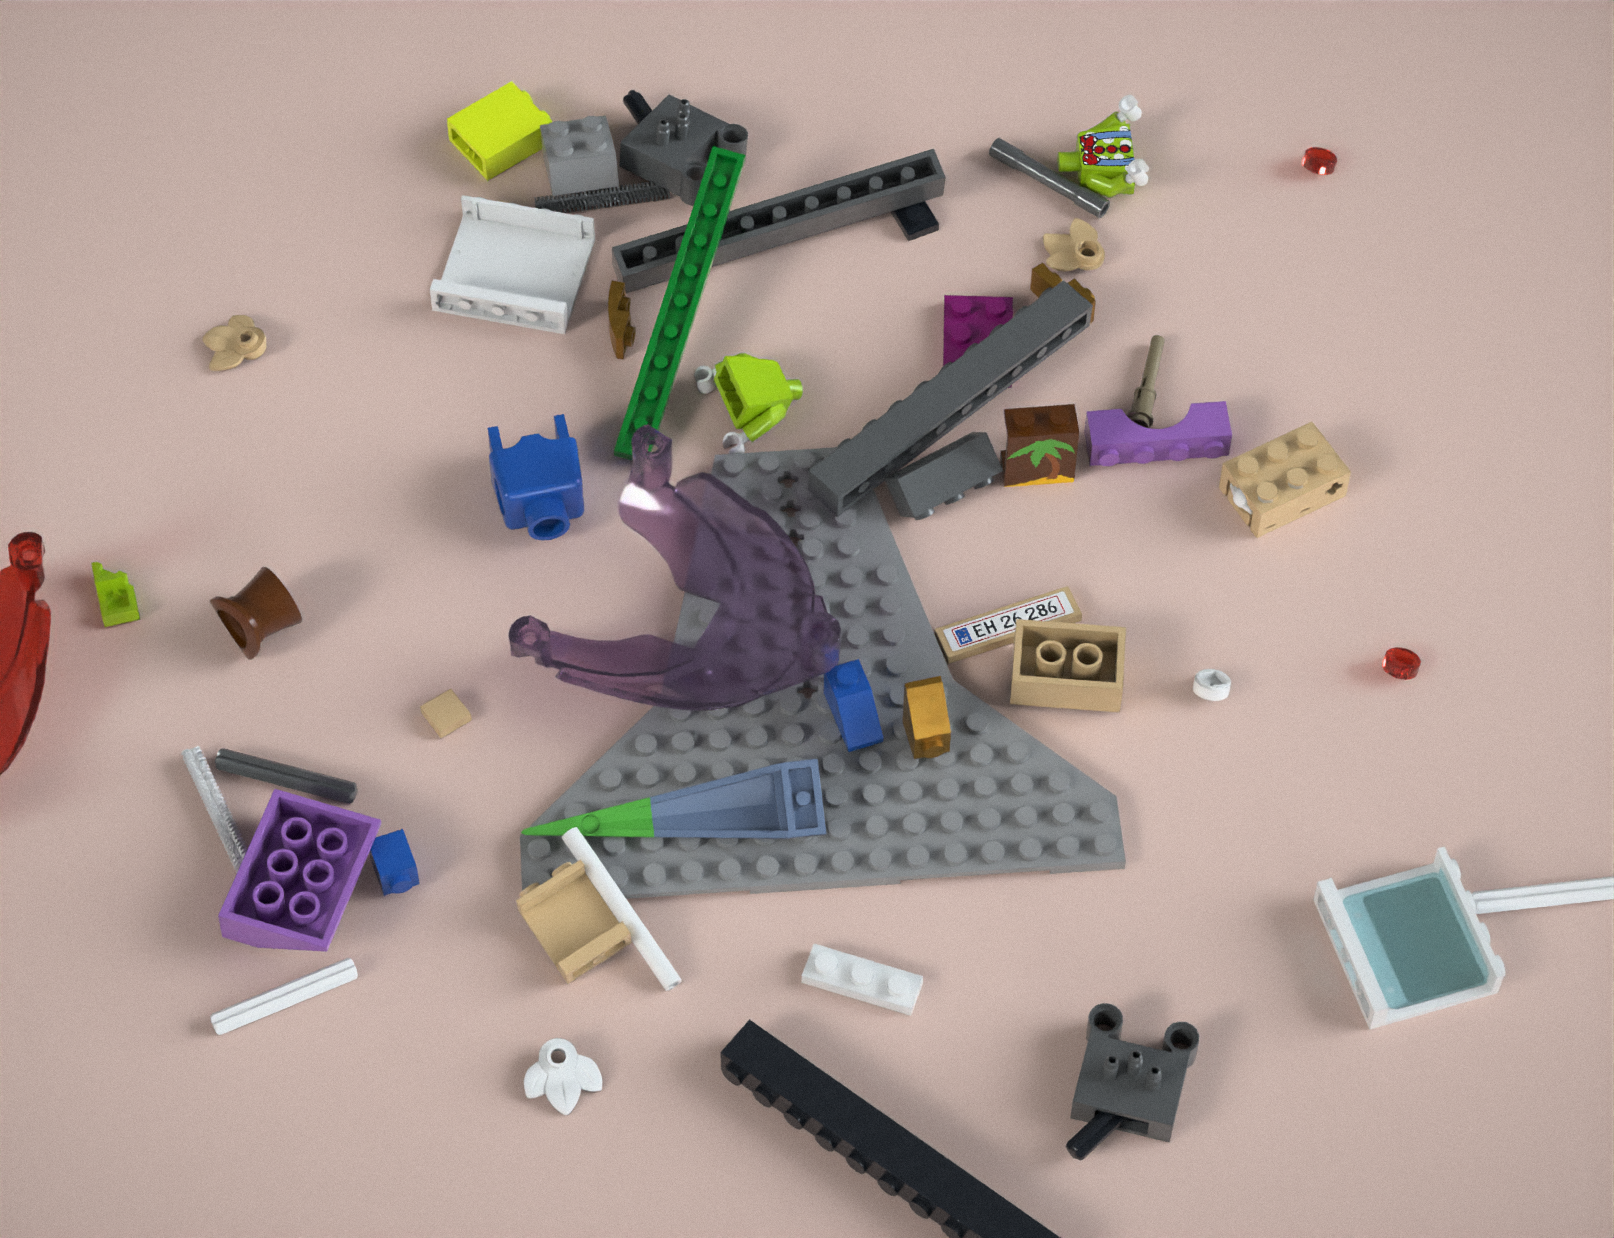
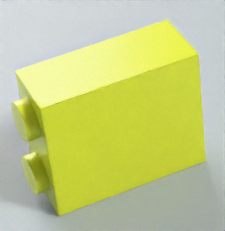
M512 81L447 118L449 141L487 181L542 149L540 125L552 123L548 113L544 110L540 111L533 104L530 95L525 90L521 91Z

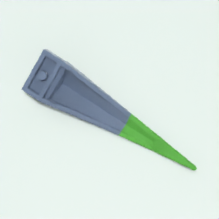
M818 759L778 763L641 800L526 828L521 833L532 836H563L568 830L577 827L583 836L791 839L825 835L826 826Z

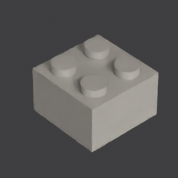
M606 115L598 117L588 116L571 121H554L550 124L540 125L543 158L552 196L619 186L616 152Z

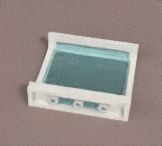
M1445 847L1437 849L1434 863L1343 889L1337 890L1332 878L1317 882L1313 901L1369 1029L1498 993L1503 977H1505L1504 963L1499 955H1494L1490 946L1488 928L1485 923L1479 922L1475 913L1474 898L1469 890L1465 891L1460 881L1461 872L1459 865L1455 859H1450Z

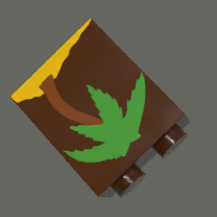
M1075 404L1004 409L1007 443L1006 450H1001L1000 452L1004 487L1074 482L1079 442V427Z

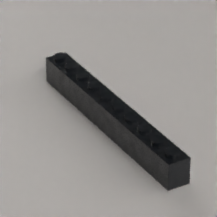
M750 1019L720 1052L721 1070L728 1081L736 1086L742 1084L753 1092L755 1099L763 1106L768 1108L773 1106L783 1113L784 1118L791 1126L799 1130L804 1128L814 1135L817 1143L825 1150L830 1152L835 1150L846 1158L848 1165L860 1174L866 1172L877 1180L878 1185L887 1194L900 1196L909 1203L910 1208L918 1216L924 1219L931 1218L941 1226V1229L949 1238H1061Z

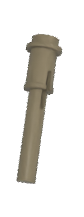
M1154 335L1151 338L1141 385L1135 389L1132 408L1126 414L1134 423L1146 428L1153 425L1154 418L1151 414L1157 396L1154 386L1165 339L1159 335Z

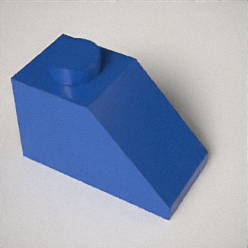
M857 659L824 669V695L848 752L883 742V734L872 689L860 660Z

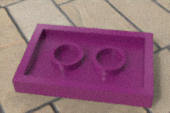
M944 295L943 366L948 362H955L964 355L968 347L974 343L979 344L987 338L996 326L1004 325L1013 318V297Z

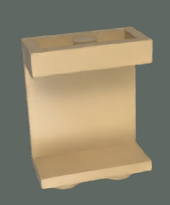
M581 859L574 864H571V862L562 864L552 872V878L541 885L538 882L529 885L519 894L521 898L516 900L519 913L567 984L632 943L630 931L623 921L619 923L586 875L585 865Z

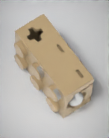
M1311 421L1222 464L1219 489L1227 496L1228 501L1248 527L1251 526L1250 530L1254 536L1259 538L1345 497L1351 471Z

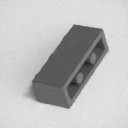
M971 432L885 477L884 480L900 516L921 520L932 515L935 512L934 507L943 502L945 505L962 499L964 491L972 487L979 489L989 485L994 481L992 476L1002 472L1003 469L987 432Z

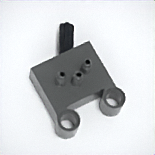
M630 90L628 95L623 97L624 105L638 125L621 141L619 166L648 181L656 182L658 186L664 189L667 188L668 191L680 196L685 204L694 206L707 166L706 163L709 160L713 146L744 155L747 154L748 132L744 127L724 122L690 105L687 99L680 100L669 94L652 111L641 93L635 90Z
M1102 1003L1091 1009L1086 1030L1088 1043L1070 1116L1071 1119L1087 1122V1124L1066 1143V1149L1074 1159L1084 1160L1115 1129L1170 1143L1187 1068L1193 1065L1199 1045V1033L1192 1024L1187 1022L1172 1023L1165 1032L1162 1050L1120 1040L1123 1015L1116 1006ZM1106 1024L1110 1026L1112 1030L1103 1031L1099 1029L1097 1025ZM1177 1042L1183 1043L1189 1048L1178 1049L1172 1044Z

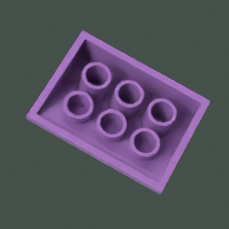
M274 789L218 915L222 937L257 948L327 952L381 826V820Z

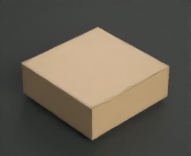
M452 689L420 706L421 714L440 738L472 721L471 713Z

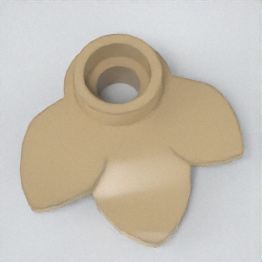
M1075 218L1071 223L1069 234L1045 233L1043 235V243L1046 251L1050 254L1046 264L1057 271L1063 272L1072 271L1077 268L1082 270H1095L1104 263L1105 251L1097 241V231L1087 222Z
M233 315L229 319L228 326L220 325L213 327L202 338L208 348L216 351L209 364V369L212 371L235 368L243 359H257L265 352L267 347L266 335L260 328L255 327L253 319L247 315Z

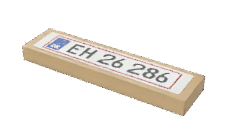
M1066 586L936 628L934 635L947 664L1014 643L1016 619L1076 623L1082 620V612L1069 587Z

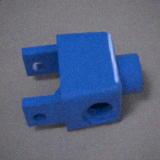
M564 414L554 416L556 439L544 438L539 433L522 436L516 445L505 449L502 447L498 426L487 428L491 452L489 454L491 481L506 527L511 530L527 527L530 537L536 540H552L564 535L570 527L569 519L579 518L584 514L583 483L577 442L575 438L569 437Z

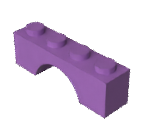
M1226 401L1192 403L1183 420L1174 426L1164 429L1142 427L1130 420L1122 409L1086 412L1084 433L1090 466H1113L1123 463L1145 464L1151 461H1182L1189 458L1207 457L1213 459L1220 456H1229L1232 431Z

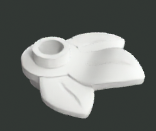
M562 1038L551 1039L541 1047L539 1061L527 1070L524 1078V1089L528 1099L546 1094L551 1105L563 1115L570 1114L574 1109L581 1090L590 1092L602 1090V1077L596 1063L591 1058L578 1055L574 1045ZM555 1051H561L565 1054L566 1059L562 1063H554L551 1060V1054Z

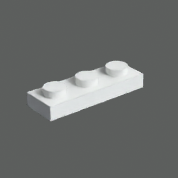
M813 944L802 973V983L911 1016L923 984V976Z

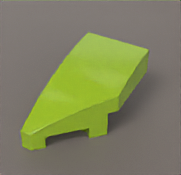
M92 562L93 576L104 627L140 620L134 587L129 584L127 573L122 571L112 573L103 569L101 563Z

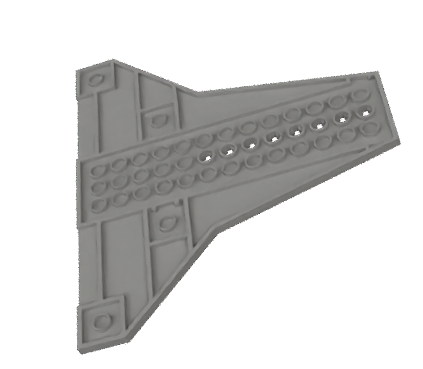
M837 447L715 455L662 697L530 826L534 827L778 763L818 759L826 826L825 835L791 839L584 836V838L626 899L749 890L750 894L892 885L900 884V880L1050 870V874L1125 869L1126 863L1117 796L953 680L874 489L838 517L808 491L809 470L818 459L828 457L836 451ZM784 479L796 481L793 482L791 488H785L784 483H779ZM786 508L799 510L795 512V517H788L787 512H782ZM790 537L801 539L798 541V546L795 547L785 540ZM795 566L804 569L801 571L800 576H793V572L787 570ZM797 596L807 599L803 602V606H796L795 601L790 600ZM800 626L810 629L804 637H799L798 632L793 630ZM801 657H809L813 660L809 662V667L806 668L802 667L800 662L795 661ZM859 659L872 689L883 734V742L848 752L824 695V669ZM941 676L951 729L950 752H945L935 758L922 757L914 759L902 722L904 683ZM803 688H811L816 691L812 693V698L809 699L805 698L803 693H798ZM520 835L522 891L533 883L538 882L541 885L552 878V872L566 862L574 864L577 862L563 841L562 836Z

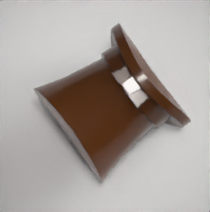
M262 567L252 580L235 596H231L228 599L216 596L210 600L222 623L249 660L258 655L261 642L265 637L302 622L301 613L294 599L280 579L267 567Z

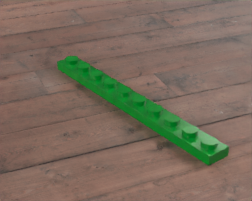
M715 146L712 147L614 448V456L646 465L649 463L745 164L746 155Z

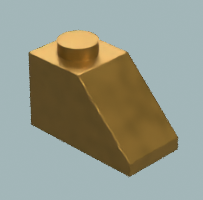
M941 676L904 683L902 722L914 759L922 757L935 758L945 752H950L951 729Z

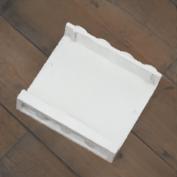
M462 195L463 217L441 280L433 279L430 287L432 311L565 334L595 242L594 218Z

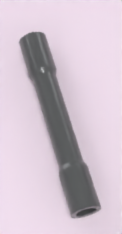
M997 138L991 145L989 155L1025 173L1072 200L1075 205L1098 218H1102L1106 214L1110 206V201L1086 187L1079 186L1027 156L1022 150L1001 138Z

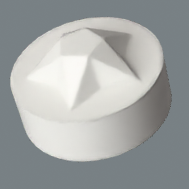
M1204 669L1196 673L1193 691L1196 695L1206 700H1223L1229 695L1231 679L1222 671Z

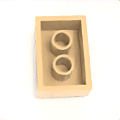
M1016 619L1010 704L1120 713L1124 681L1126 627Z

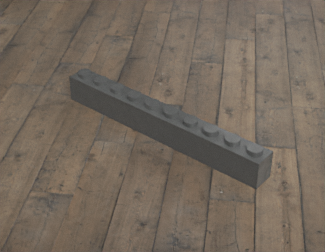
M930 149L729 211L712 267L943 196L946 177L935 150ZM687 224L612 247V265L618 281L625 283L626 293L670 279Z
M1064 280L1054 288H1047L1042 292L1038 300L1030 306L1020 308L1014 315V318L1004 325L996 326L987 338L979 344H972L965 351L964 355L955 362L945 364L935 377L929 381L921 382L913 393L903 401L897 400L884 415L877 420H870L860 433L852 439L847 438L842 441L836 451L828 457L818 459L809 470L808 491L838 517L883 483L885 477L900 470L1089 327L1093 305Z

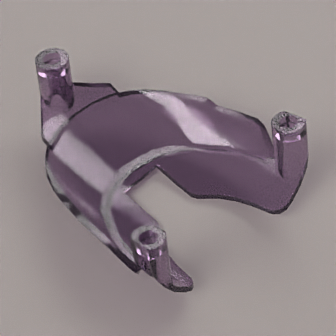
M647 424L638 428L631 439L633 467L619 501V516L625 525L644 537L660 553L669 565L675 585L680 590L721 604L694 648H690L650 634L638 635L618 641L578 638L550 631L546 623L531 615L517 619L511 625L508 634L511 656L518 658L533 656L537 665L559 669L555 677L563 682L652 706L679 710L713 711L744 705L762 696L786 689L829 672L839 661L842 630L839 621L831 614H828L823 597L815 595L814 582L809 568L790 537L765 510L750 504L712 474L697 473L680 480L675 487L669 483L673 465L672 439ZM651 444L658 447L654 452L648 451Z

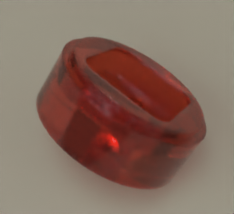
M1311 147L1305 151L1302 165L1317 175H1330L1334 172L1338 160L1335 154L1327 149Z
M1395 647L1386 651L1382 667L1386 673L1395 678L1409 680L1417 676L1421 660L1413 651L1402 647Z

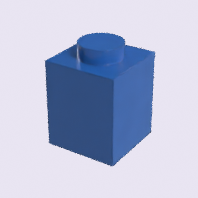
M401 829L376 837L369 855L383 895L404 893L413 886L419 885L417 866L404 830Z

